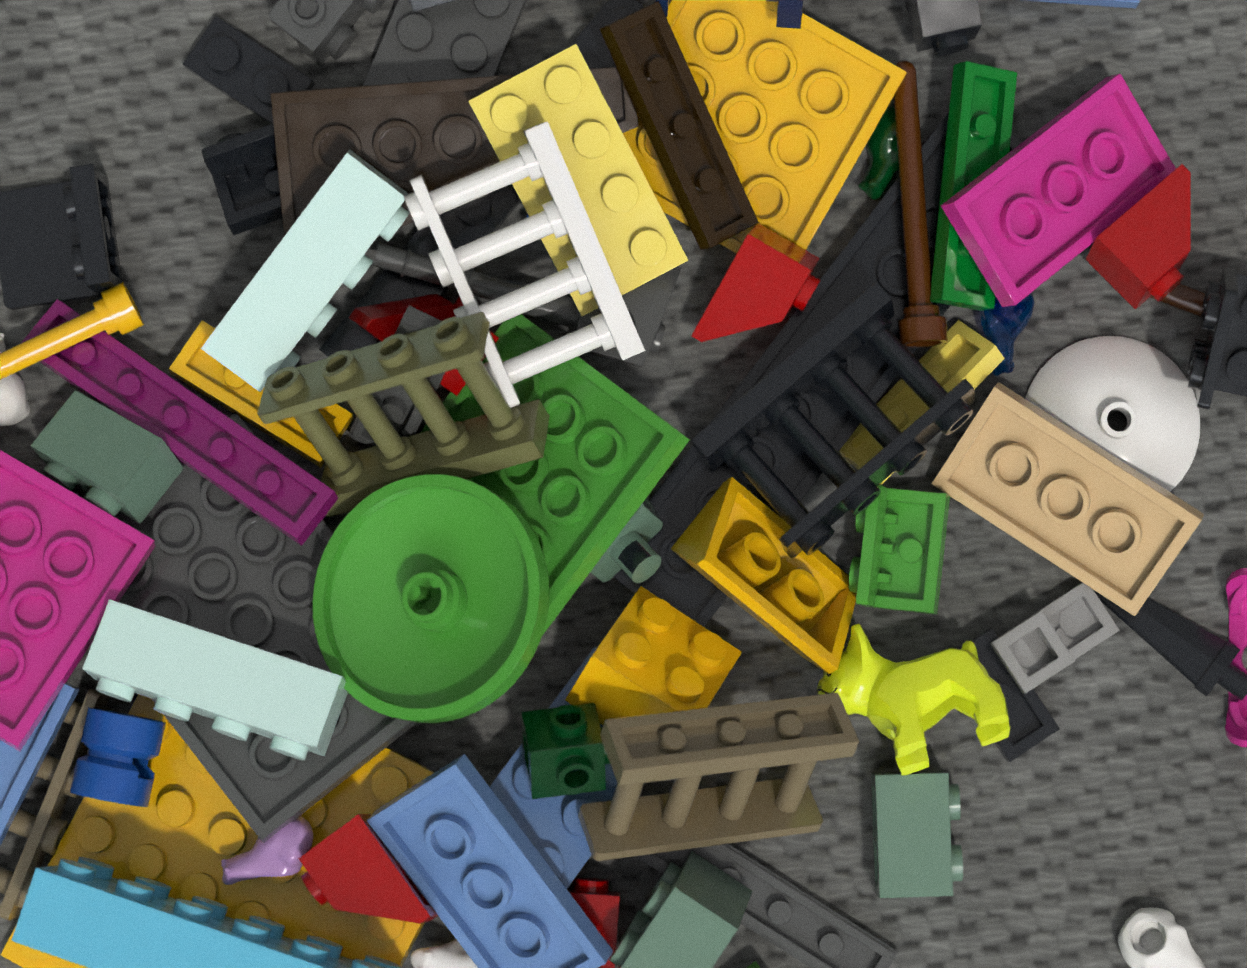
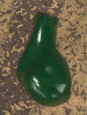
M894 105L888 106L866 145L870 163L858 187L872 200H877L882 196L886 186L899 170Z

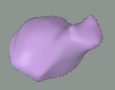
M299 816L296 820L275 833L265 843L258 837L251 850L230 859H222L223 883L225 885H232L239 881L259 877H283L298 873L303 866L298 858L308 852L313 843V830L310 823L304 817Z

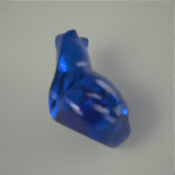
M1032 292L1018 304L1002 307L995 296L994 309L980 311L981 325L986 339L995 344L1005 358L992 371L995 376L1013 371L1014 342L1028 325L1035 305Z

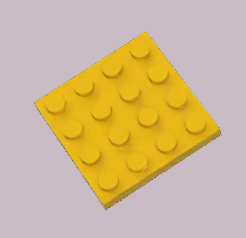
M672 0L668 7V17L666 18L759 224L807 250L907 72L803 13L800 29L776 27L778 2H767L766 0ZM637 113L638 127L624 132L623 135L663 212L689 226ZM755 225L720 244L737 254L747 234Z

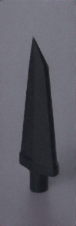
M1095 591L1100 601L1194 684V688L1203 695L1207 696L1216 683L1241 701L1247 695V675L1231 664L1240 651L1234 644L1218 638L1147 598L1136 616H1133Z

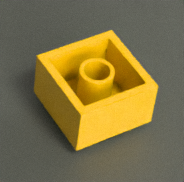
M640 586L591 656L565 701L571 705L595 703L599 722L604 725L606 719L707 708L742 651L686 616L665 600L660 599Z

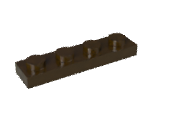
M659 1L600 28L599 30L700 250L712 248L759 223Z

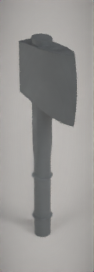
M381 242L378 243L372 265L400 273L401 277L407 275L442 286L430 257L411 252L410 248L407 251ZM675 267L622 295L645 349L644 352L625 360L620 358L616 347L604 351L601 346L587 353L638 368L643 366L648 352L657 354L665 331V325H662L661 321L681 269ZM474 268L464 272L474 296L490 301L528 285L523 282L500 279L474 271ZM454 283L445 286L447 288L457 290ZM565 295L523 314L573 328L576 331L592 324L590 318L601 312L597 308L581 316L572 297Z

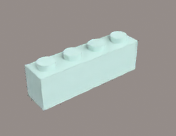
M349 149L201 349L259 392L265 387L266 380L270 375L285 367H295L301 356L295 353L293 348L306 331L315 338L319 335L337 310V308L328 303L342 283L351 290L356 286L373 263V260L365 255L366 251L378 235L389 241L410 212L401 206L405 201L404 196L408 195V193Z
M110 599L82 668L91 677L99 681L96 690L105 695L126 702H131L134 693L156 700L154 710L188 722L192 712L214 719L211 729L235 739L247 741L250 732L272 739L270 749L299 760H305L308 751L325 757L348 693L344 689L346 681L340 675Z

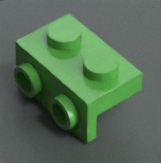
M878 485L877 487L881 490L879 496L865 510L856 515L857 533H863L861 557L854 556L851 561L849 590L850 592L857 593L856 604L864 607L937 615L950 495L947 493L893 489Z

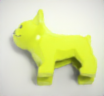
M858 623L851 626V636L846 650L842 652L838 669L831 674L824 671L823 678L817 684L818 695L838 693L848 715L860 714L868 717L882 734L894 742L895 758L902 776L929 767L924 732L936 725L953 709L976 721L978 725L976 733L981 746H986L1009 737V716L1004 694L1000 684L988 675L985 667L978 660L977 649L972 641H965L961 649L948 648L911 661L895 663L883 658L874 651L867 635Z

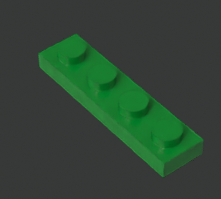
M969 61L953 65L930 302L979 311L994 309L995 294L941 205L1010 152L1017 72Z

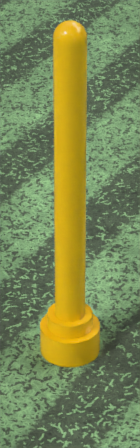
M124 282L101 292L103 298L93 302L95 309L0 353V380L105 330L108 335L117 331L124 335L143 326V319Z

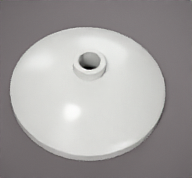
M1099 336L1076 342L1064 348L1048 360L1039 370L1025 397L1026 400L1169 492L1177 486L1189 470L1198 448L1200 413L1192 388L1187 387V378L1179 367L1165 354L1135 339L1120 336ZM1118 410L1126 416L1127 426L1124 431H1114L1109 427L1107 417L1110 411Z

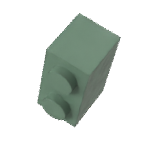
M76 390L30 445L46 464L42 470L44 476L71 492L77 487L87 493L85 498L88 502L114 517L120 512L138 524L142 523L184 469L163 439Z
M944 771L914 772L902 776L901 772L871 773L875 894L879 898L953 896V881H962L963 879L961 845H951L950 820H960L961 802L959 785L949 784V774Z

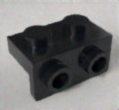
M273 123L245 134L234 133L224 136L216 144L201 150L204 162L213 177L227 225L233 236L282 219Z

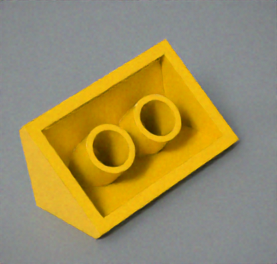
M730 477L723 482L672 546L671 550L802 658L831 674L839 667L856 603L857 593L850 592L849 575L819 550L810 555H807L802 550L791 559L783 550L779 540L791 527L737 480Z

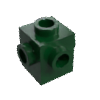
M595 703L562 705L556 708L521 712L523 760L532 799L606 790L605 764H610L600 736L603 727L600 726Z

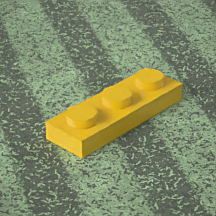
M202 320L169 367L171 375L232 413H237L243 420L321 468L324 460L294 417L264 424L257 414L264 388L259 392L201 349L215 330L214 327ZM338 404L318 409L340 440L352 422L353 414Z

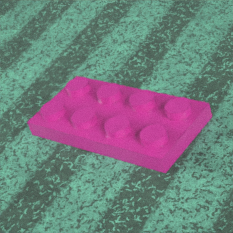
M1119 73L1108 76L943 203L941 207L1001 306H1014L1090 246L1100 233L1176 168L1122 75Z

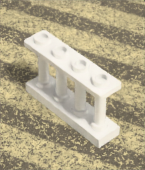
M548 121L523 131L528 143L517 147L519 154L429 192L423 176L419 175L410 179L414 192L404 196L418 231L429 226L439 249L428 254L442 286L445 287L452 283L456 286L464 305L453 310L456 317L461 318L478 312H484L490 322V328L576 290L579 291L580 295L592 291L601 312L590 318L592 324L504 362L490 330H488L484 352L488 362L484 363V366L510 408L520 404L513 384L602 346L604 351L616 347L622 360L645 351ZM530 176L532 182L543 177L552 198L551 201L542 204L544 211L458 248H453L440 214ZM553 233L556 239L566 234L568 235L577 257L566 261L567 268L478 305L464 273L465 271Z

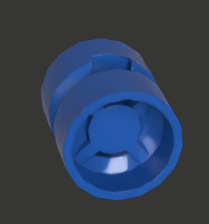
M88 707L81 741L89 748L88 754L77 758L70 793L114 803L148 807L155 773L147 766L148 760L159 756L166 722Z

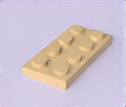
M1000 382L994 386L932 482L933 486L947 493L956 501L1133 616H1136L1204 516L1202 512Z

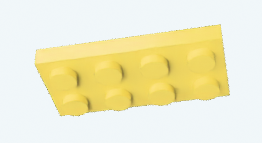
M577 44L468 101L500 161L519 154L517 147L528 143L523 132L524 130L548 121L621 295L688 261ZM529 176L512 183L529 217L544 211L542 204L552 200L543 177L532 182ZM554 233L541 238L558 271L568 267L566 261L577 257L567 234L557 239ZM578 290L570 293L581 316L598 308L592 291L580 295Z

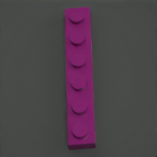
M57 299L21 343L80 316V314ZM104 331L39 361L97 403L163 439L178 460L301 546L339 499L335 491Z

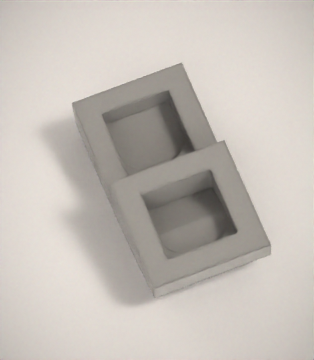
M1081 582L996 638L990 644L1021 692L1026 694L1120 630L1095 591Z

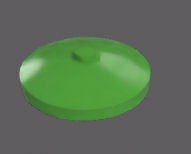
M424 474L397 480L376 490L358 503L338 525L328 541L317 569L313 590L312 605L315 634L320 651L330 671L342 676L346 681L344 689L366 707L392 718L416 723L448 722L478 712L501 697L522 675L537 650L545 628L549 605V578L541 546L528 522L513 505L494 491L475 482L444 474Z

